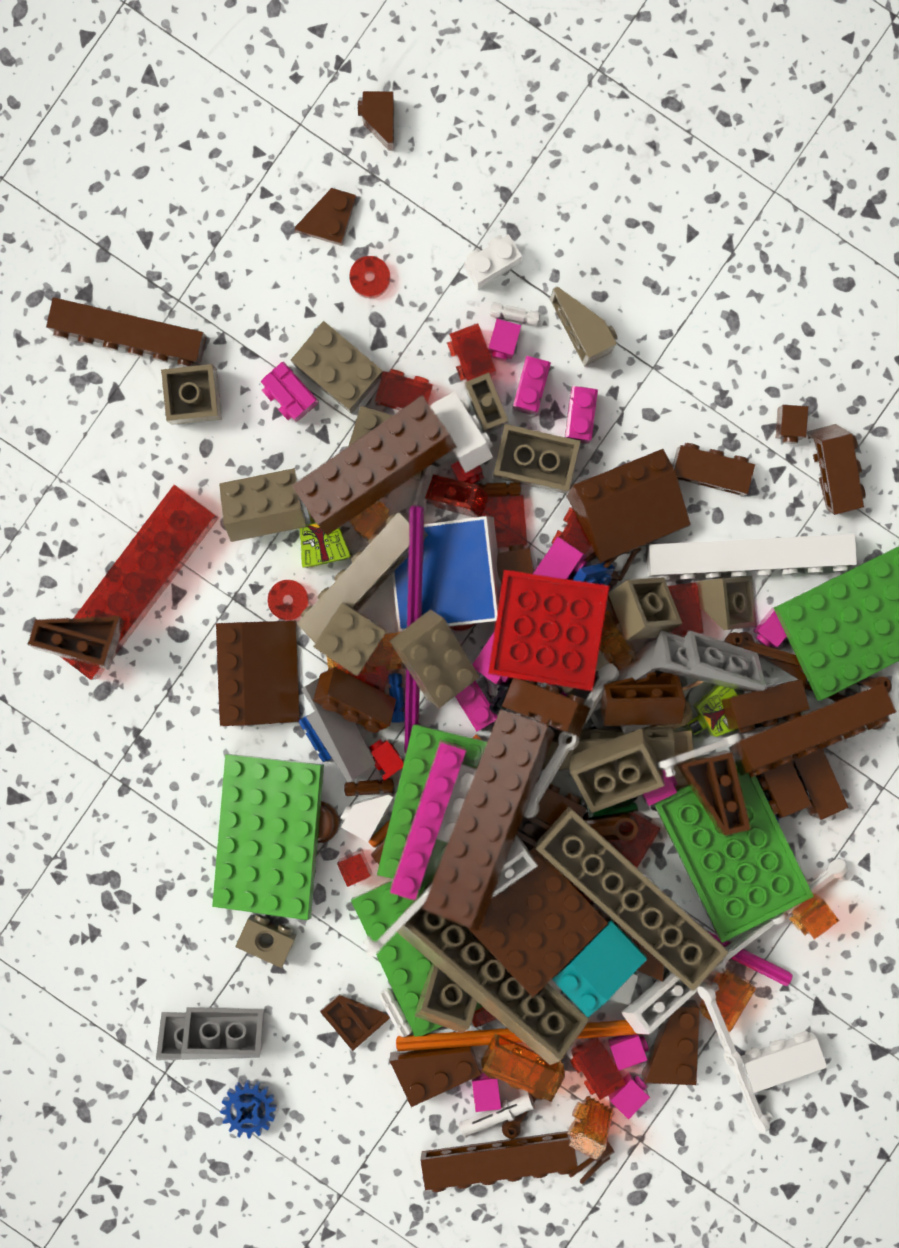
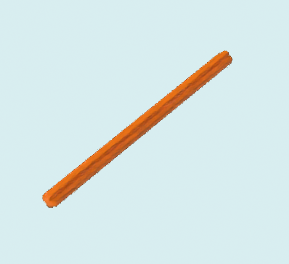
M627 1020L588 1022L576 1039L638 1034H636ZM508 1028L465 1031L463 1033H435L417 1037L407 1035L396 1038L397 1051L524 1043Z

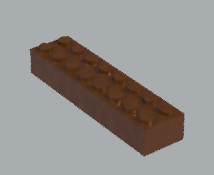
M500 709L423 909L480 931L555 735L549 725Z

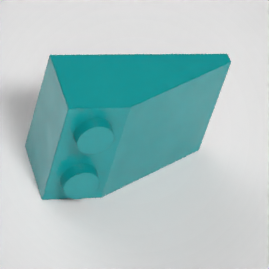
M610 920L552 980L589 1017L619 990L647 960V956L613 920Z

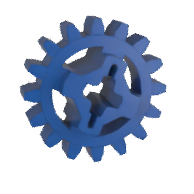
M246 1080L243 1087L237 1082L235 1090L229 1088L226 1093L228 1097H224L221 1102L225 1106L221 1108L220 1114L226 1115L222 1122L223 1124H231L229 1132L235 1129L238 1130L237 1137L239 1138L243 1132L247 1134L248 1139H251L253 1132L259 1137L262 1134V1128L268 1131L271 1125L269 1121L274 1122L276 1115L272 1112L276 1111L277 1104H271L275 1096L274 1094H266L269 1089L268 1086L260 1089L259 1081L255 1083V1086H251L250 1080ZM262 1102L265 1106V1115L263 1114L264 1111L261 1109L260 1106ZM232 1103L234 1104L233 1107L237 1110L236 1116H234L232 1111ZM255 1103L253 1110H249L242 1115L244 1108H249V1106Z

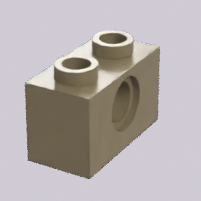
M489 373L465 382V390L483 433L491 432L508 424V418Z
M251 914L235 947L282 968L297 935L292 933L293 930L288 926L282 924L276 926L269 923L270 919L261 914H256L255 916ZM264 933L272 935L274 942L272 944L263 943L261 935Z

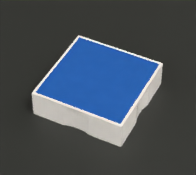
M484 516L424 524V531L428 536L423 540L422 616L429 610H432L443 617L448 626L496 621L502 585L497 571L498 550L494 517ZM409 556L392 574L398 632H402L407 628Z

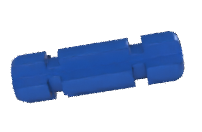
M390 673L388 675V682L391 684L389 695L396 699L391 721L393 723H401L405 720V713L402 711V708H404L403 687H401L402 674Z
M306 716L300 719L299 724L303 730H306L307 733L305 734L315 751L318 750V756L321 761L327 762L332 759Z

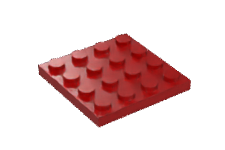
M504 570L488 674L593 691L609 586Z

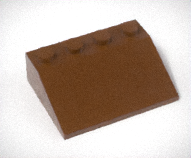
M664 449L576 483L566 496L600 564L691 525L676 472Z
M296 620L216 623L220 726L299 722Z

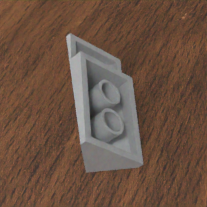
M663 630L660 631L650 669L746 692L764 691L766 688L758 653L690 630L685 638Z
M318 679L301 689L314 709V712L306 716V718L349 783L376 763L355 722L347 721L342 715L327 711L322 708V705L313 701Z
M187 1007L186 1013L161 1012L156 1061L260 1058L263 1034V1009Z

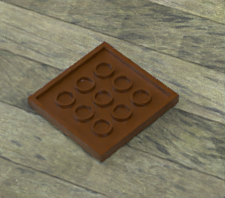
M535 846L529 852L535 860L537 867L491 899L480 931L467 927L531 997H534L608 924L558 869L536 850Z

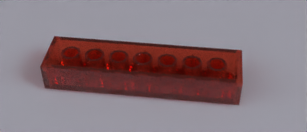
M174 484L74 618L121 616L125 623L114 654L115 657L220 517ZM61 657L90 680L99 679L105 671L103 668Z

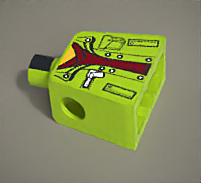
M308 511L310 524H306L307 527L300 528L302 568L352 558L340 527L327 536Z
M715 685L693 704L698 716L693 718L687 726L694 736L705 729L713 737L735 730H729L721 701L722 699L737 696L733 688Z

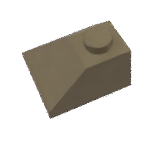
M752 576L697 581V596L700 607L723 630L757 626Z

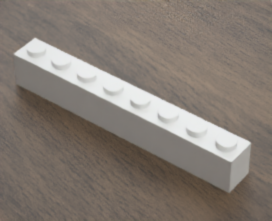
M855 534L649 544L646 546L648 576H654L655 578L664 577L665 580H670V575H680V579H695V574L705 573L706 578L721 577V572H731V577L747 576L746 571H756L757 575H772V570L782 569V574L798 573L797 568H807L808 573L823 572V567H833V571H848L849 566L857 565Z

